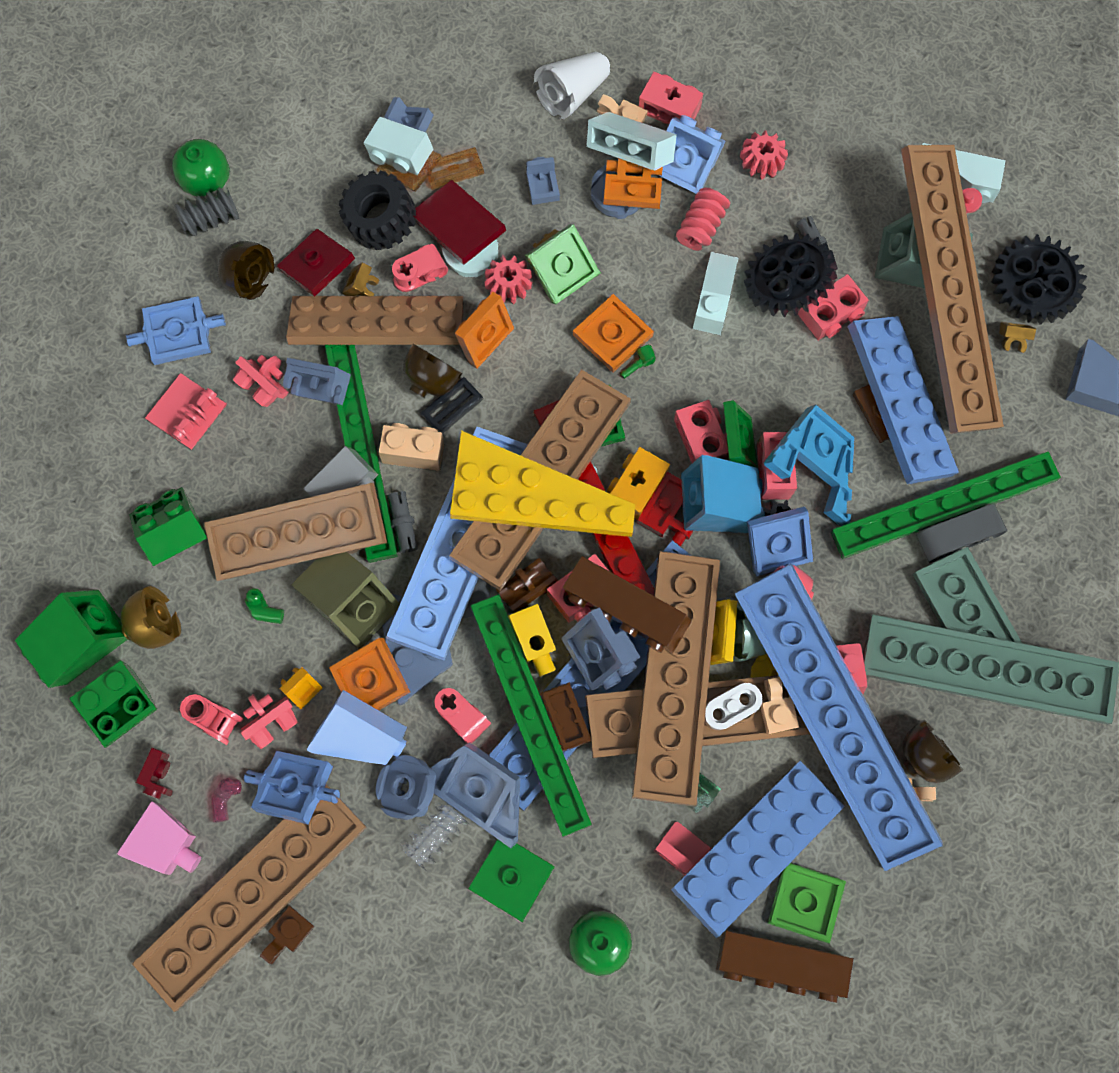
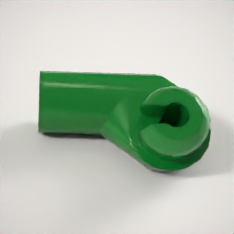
M253 588L248 590L245 605L252 617L258 621L282 624L284 609L269 607L259 589Z

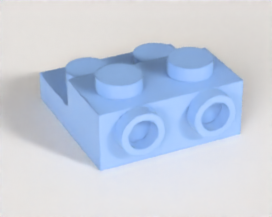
M681 115L680 119L677 117L672 118L666 130L677 134L674 162L663 166L661 177L696 194L703 188L726 141L720 138L721 132L710 127H706L704 131L695 126L696 120L686 115Z

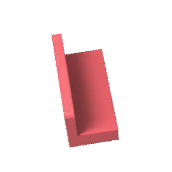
M675 822L653 851L683 875H686L712 848L682 824Z

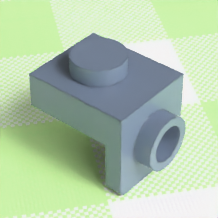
M394 97L384 118L426 132L434 115L429 108L407 107L400 97Z
M537 157L532 161H527L526 176L532 205L560 201L554 158Z

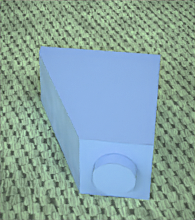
M343 690L315 732L307 751L314 754L386 765L392 755L398 757L405 747L407 741L403 737L407 727Z

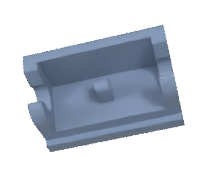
M287 358L283 387L289 389L294 378L291 388L292 395L343 405L351 374L337 367Z

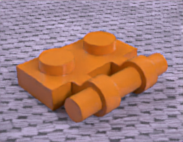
M618 158V161L607 160L606 171L617 172V175L606 174L603 205L660 209L662 178H654L651 175L662 176L663 167L654 171ZM626 173L642 174V177L626 175Z

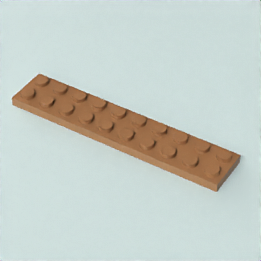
M908 145L902 148L901 152L950 434L1002 428L1004 425L955 145Z

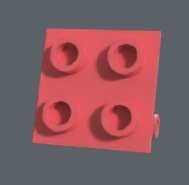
M180 373L145 419L192 450L227 404L217 398V394L211 389L207 388L205 390Z

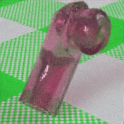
M225 778L221 780L212 793L213 823L229 821L227 802L232 795L240 794L242 789L241 782L238 779Z

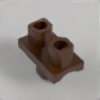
M538 558L523 570L518 568L514 571L516 575L506 582L501 591L498 589L496 591L511 611L516 613L527 608L528 604L540 595L546 594L547 589L558 580L548 570L543 561Z

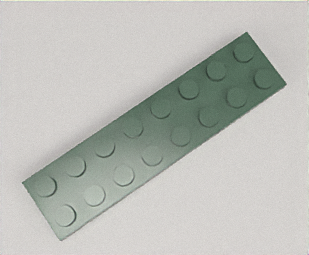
M873 614L870 618L864 654L866 677L1109 725L1113 722L1119 662Z

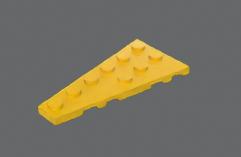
M461 430L450 510L451 519L632 537L635 504Z

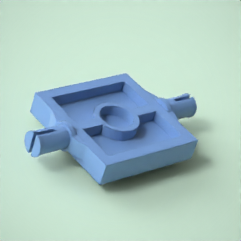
M193 297L143 308V332L127 334L126 340L129 347L146 343L150 350L151 361L154 365L211 353L208 339L209 329L226 326L223 313L206 317L203 313L200 298Z
M276 751L271 764L264 773L248 770L246 772L247 775L244 776L245 783L258 785L257 795L251 808L258 813L309 824L320 800L332 803L338 802L337 798L340 797L339 790L325 788L333 766L327 761Z

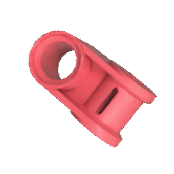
M428 244L413 253L398 258L393 263V282L398 290L409 292L429 282L436 281L435 278L438 276L439 278L444 277L449 269L436 246Z
M442 689L436 695L434 703L437 712L467 744L473 743L491 725V722L455 689ZM446 697L449 700L453 697L456 698L454 700L456 708L452 710L448 707L443 710V698Z
M197 694L185 697L180 705V712L184 719L204 730V733L225 745L229 743L228 737L237 722L241 723L243 720L242 717L221 705L218 706ZM196 703H203V713L198 717H191V707Z

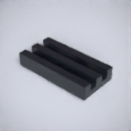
M463 377L451 391L440 396L420 414L432 428L437 429L438 432L443 434L483 400V396ZM463 387L467 389V391H465L461 396H459L456 400L450 403L436 417L433 418L431 416L432 413H434L438 408H440L444 403H446ZM471 395L474 396L460 409H458L454 414H452L448 419H446L441 425L438 424L442 419H444L448 414H450L454 409H456L467 398H469Z

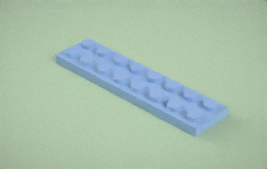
M476 427L473 436L518 455H521L528 445L480 427ZM455 478L386 636L389 641L441 660L446 658L479 578L449 558L455 546L473 523V521L450 518Z

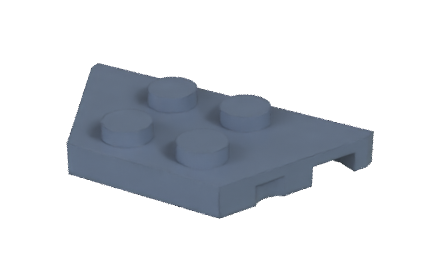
M392 594L401 603L403 596ZM395 612L383 625L386 644L410 690V693L398 699V704L403 705L419 690L429 685L439 674L449 669L453 662L450 648L445 660H441L387 640L386 636L396 615Z
M472 743L464 745L430 767L436 773L435 795L508 847L512 848L518 842L519 776Z

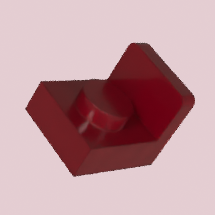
M151 748L135 782L145 786L142 791L143 793L160 799L162 794L171 797L172 790L157 785L159 778L164 779L169 770L170 762L167 760L170 755Z

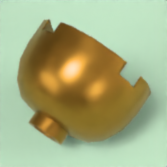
M152 586L139 590L129 597L121 611L122 632L124 636L136 645L146 649L165 646L179 637L181 634V623L176 611L171 618L165 604L170 601L168 597Z

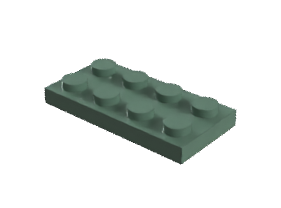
M968 547L913 574L942 628L1022 643Z

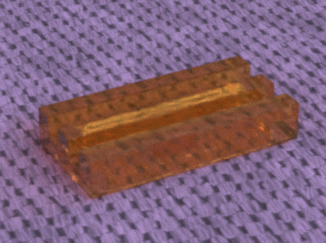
M475 147L428 161L423 166L432 190L443 187L450 180L457 183L484 174V169ZM470 157L474 159L466 163L448 166V168L432 173L431 169Z

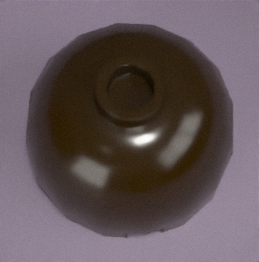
M252 241L235 242L230 244L220 256L217 268L218 278L224 288L240 298L254 300L260 297L269 285H262L269 272L274 273V257L267 247Z
M414 343L409 349L403 364L405 378L412 384L410 390L425 398L427 393L433 396L445 395L453 389L463 374Z
M922 720L907 733L903 741V752L907 760L902 763L913 778L919 775L927 782H945L962 772L963 768L959 766V761L945 742L932 733L934 730L926 720Z

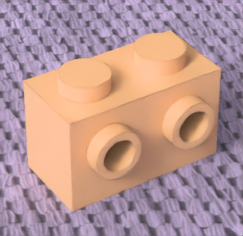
M393 423L392 426L383 425L379 447V456L383 464L440 471L444 449L442 432H438L437 429L431 427H422L421 430L411 429L401 423Z

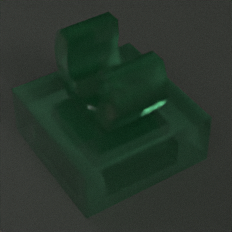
M699 773L698 804L693 810L696 813L701 811L704 806L708 808L721 790L720 787L701 773Z

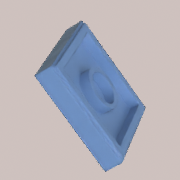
M805 506L747 521L752 565L756 576L774 572L781 565L784 567L789 564L798 566L813 562L809 514Z

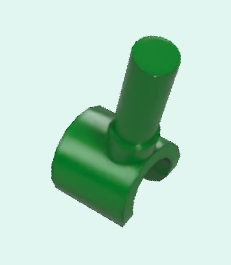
M645 345L637 350L640 359L620 373L624 379L638 368L649 366L655 362L656 357L651 345Z

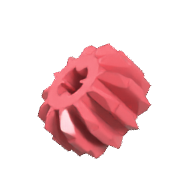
M765 130L762 136L754 132L751 135V139L746 138L744 141L743 149L740 152V159L743 160V169H750L751 177L758 172L760 173L761 180L765 178L766 173L773 178L776 176L777 171L783 170L785 160L788 157V150H785V140L777 141V133L773 136H768Z
M502 255L500 263L492 260L490 263L491 269H486L485 278L487 280L485 281V288L490 290V294L495 292L500 295L503 302L510 298L511 302L515 304L516 296L525 299V290L532 288V282L530 281L532 271L526 269L527 263L525 260L517 263L515 255L511 260H506V257Z

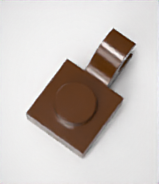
M289 906L268 931L275 939L263 950L260 957L268 964H273L286 947L295 952L315 926Z

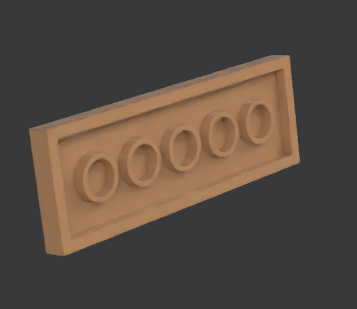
M292 296L286 335L288 345H413V343L416 345H460L455 332L463 322V296Z
M374 483L204 522L217 581L387 543Z

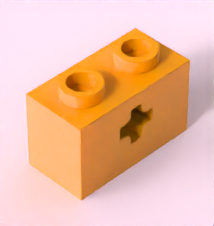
M641 447L638 448L635 455L630 453L622 466L625 470L620 479L615 477L607 489L608 493L635 504L634 518L637 520L670 468L669 463ZM637 478L641 479L642 482L638 483L636 487L631 485L632 481L635 482Z

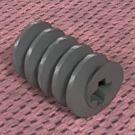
M218 187L217 197H214L207 191L205 202L199 195L195 196L196 205L194 206L187 199L185 200L184 210L177 203L174 204L176 214L185 234L188 230L193 236H197V226L204 232H207V222H210L214 228H217L218 218L225 224H228V214H231L236 220L239 219L238 211L228 188V193H225Z

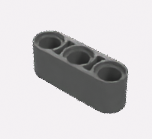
M991 504L919 532L916 536L930 563L936 561L935 558L938 556L942 559L962 550L965 546L970 548L989 541L991 536L997 538L1008 530L996 505Z

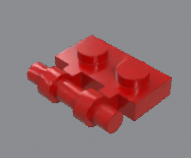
M669 472L665 474L638 518L637 524L662 538L667 529H671L675 532L671 541L673 540L681 547L685 539L688 540L691 537L693 531L684 530V520L680 522L675 519L681 506L683 507L682 480Z

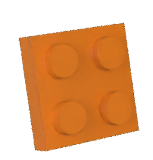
M492 292L479 303L477 309L467 320H464L459 325L458 330L455 332L468 362L476 369L480 367L514 329L502 297Z
M614 294L573 330V336L612 373L653 337L654 331Z
M384 638L374 640L329 667L341 692L344 690L378 711L410 693Z

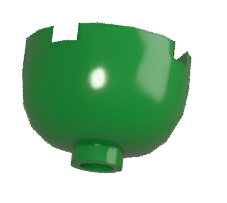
M205 139L186 141L173 156L172 170L175 180L182 190L188 194L205 197L207 191L211 193L216 191L218 187L222 189L229 179L230 167L226 155L213 142Z
M604 910L591 911L580 917L572 927L568 940L570 954L575 964L586 973L596 976L611 975L621 969L629 959L632 949L631 933L626 923L616 914Z

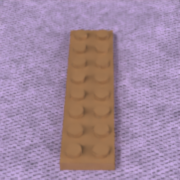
M581 369L520 456L578 480L630 405L631 398ZM473 521L449 555V558L501 591L544 528Z
M661 551L658 554L654 596L687 614L691 624L673 654L665 649L662 653H659L648 646L632 798L686 806H696L720 560Z
M779 675L708 682L706 704L742 683L755 685L762 694V703L768 702L763 680L777 678ZM782 682L783 698H788L790 695ZM643 689L586 695L592 758L636 754ZM741 694L739 698L741 704L747 705L749 703L748 696ZM794 704L799 728L766 734L761 708H759L755 713L723 730H713L704 722L702 746L811 734ZM715 709L713 717L716 720H721L723 717L722 711Z
M337 798V803L320 800L309 824L283 819L132 963L174 1012H177L367 828L340 798Z

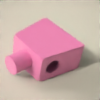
M155 802L150 803L117 853L123 858L168 875L172 874L177 865L192 873L202 858L188 849L196 836L166 808Z

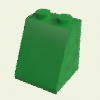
M99 590L60 593L14 641L21 649L22 655L35 668L40 680L48 688L69 684L128 639L122 632L121 619Z

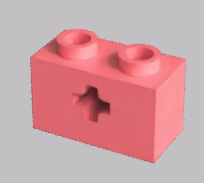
M653 72L639 97V107L648 111L647 116L668 125L672 118L677 117L680 119L681 115H686L695 120L701 108L704 93L698 91L693 86L679 83L668 75Z

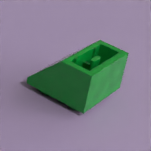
M183 487L177 490H168L158 500L150 504H141L129 514L135 539L152 566L207 539L204 527Z
M121 660L69 698L104 748H107L157 710L148 689L131 666Z

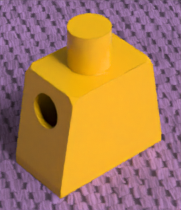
M535 604L509 615L508 618L526 662L533 660L539 677L555 671L556 668L549 653L555 651L556 648L539 605ZM531 637L539 638L542 645L539 650L532 649L529 642Z

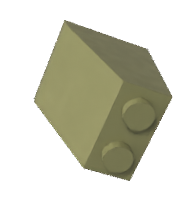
M347 552L316 559L291 584L312 607L358 649H361L393 616L400 605L375 574Z

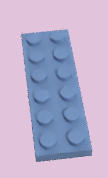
M899 316L853 321L848 325V329L906 483L913 484L948 478L959 473Z
M799 761L671 890L717 938L845 806Z

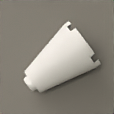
M593 52L539 67L534 74V83L538 81L540 89L536 93L541 104L552 116L559 114L562 116L560 119L569 117L609 76L610 63L606 56L599 52Z

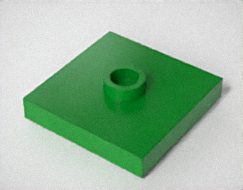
M734 400L723 402L729 459L736 463L758 468L752 417Z
M497 840L468 889L523 923L555 866L517 843L510 848L500 840Z

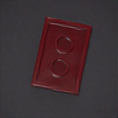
M450 180L416 207L417 216H413L421 228L463 265L506 232L505 225L453 180Z

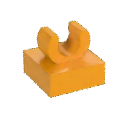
M303 667L300 669L294 668L292 671L295 674L288 681L282 679V686L279 688L300 709L323 689Z

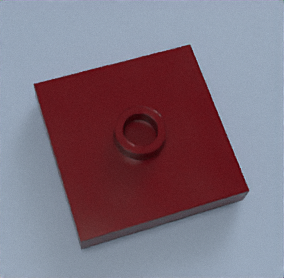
M316 229L284 258L277 267L284 275L315 297L355 257L348 249L319 229Z

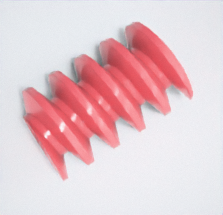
M707 187L701 188L696 193L695 200L691 203L690 210L687 211L685 219L681 223V228L677 230V240L682 245L695 251L702 250V246H709L712 242L710 237L715 236V228L721 225L720 219L725 217V210L730 207V201L716 190Z

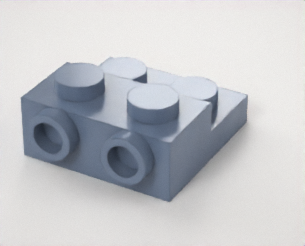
M600 607L590 611L561 637L592 691L601 686H604L605 690L615 686L621 681L619 675L623 677L637 668L634 662L640 656L634 644L630 641L625 631L617 634L614 633Z

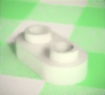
M742 683L712 699L706 704L705 724L713 730H723L755 713L762 704L760 690L753 684ZM741 694L748 696L749 703L747 705L741 704L739 700ZM715 709L722 711L723 717L721 720H716L713 717Z

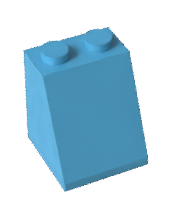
M701 455L681 473L684 530L748 533L747 521L765 517L760 498L763 483L761 478H759L758 468L708 455Z

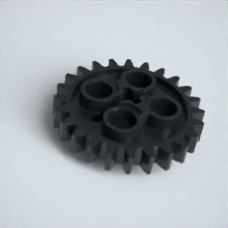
M795 233L793 239L790 240L785 234L782 242H778L774 238L772 239L773 246L769 247L763 244L764 252H755L756 261H748L750 269L744 271L747 278L744 280L747 294L752 299L755 307L760 306L763 313L769 309L772 316H775L779 310L783 317H786L788 311L791 310L797 316L800 308L809 312V304L812 303L819 306L818 297L828 298L826 289H834L832 280L838 278L835 271L838 267L833 251L829 250L826 242L821 244L819 237L811 241L809 234L800 239L799 234Z
M1038 234L1035 235L1032 242L1027 236H1024L1021 242L1014 240L1010 247L1006 246L992 269V273L996 275L991 280V283L998 285L993 293L1003 295L998 303L1003 304L1007 302L1009 304L1006 312L1014 309L1017 310V319L1023 314L1027 315V323H1030L1034 317H1037L1039 325H1042L1046 317L1050 323H1054L1058 317L1064 319L1068 312L1071 313L1077 307L1076 304L1083 298L1081 294L1086 290V286L1082 283L1086 280L1087 275L1079 274L1085 266L1075 264L1079 255L1070 257L1068 253L1071 247H1066L1064 250L1061 249V240H1058L1055 245L1051 244L1050 236H1047L1044 242H1041ZM1043 261L1049 262L1051 266L1046 265ZM1016 267L1023 269L1025 273L1018 271ZM1053 286H1057L1061 292L1055 290ZM1026 292L1031 293L1034 298L1027 296Z

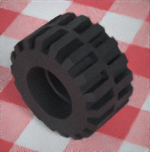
M373 170L368 171L366 176L363 173L358 175V180L355 182L351 180L348 183L349 189L343 190L342 196L344 199L339 200L341 208L339 214L343 220L342 222L359 244L362 243L366 248L370 249L373 246L375 250H381L382 246H385L387 249L393 248L392 244L395 242L399 245L403 242L402 237L404 235L409 236L411 233L409 227H414L416 222L413 216H417L411 196L403 183L392 173L388 176L386 171L380 170L376 174ZM380 203H389L386 211L380 216L366 218L368 212L374 206Z

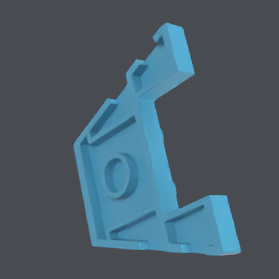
M817 405L807 407L767 457L764 465L778 477L785 479L791 477L796 459H798L831 486L823 513L839 526H844L851 522V514H847V501L852 500V489L848 487V474L853 473L854 437Z

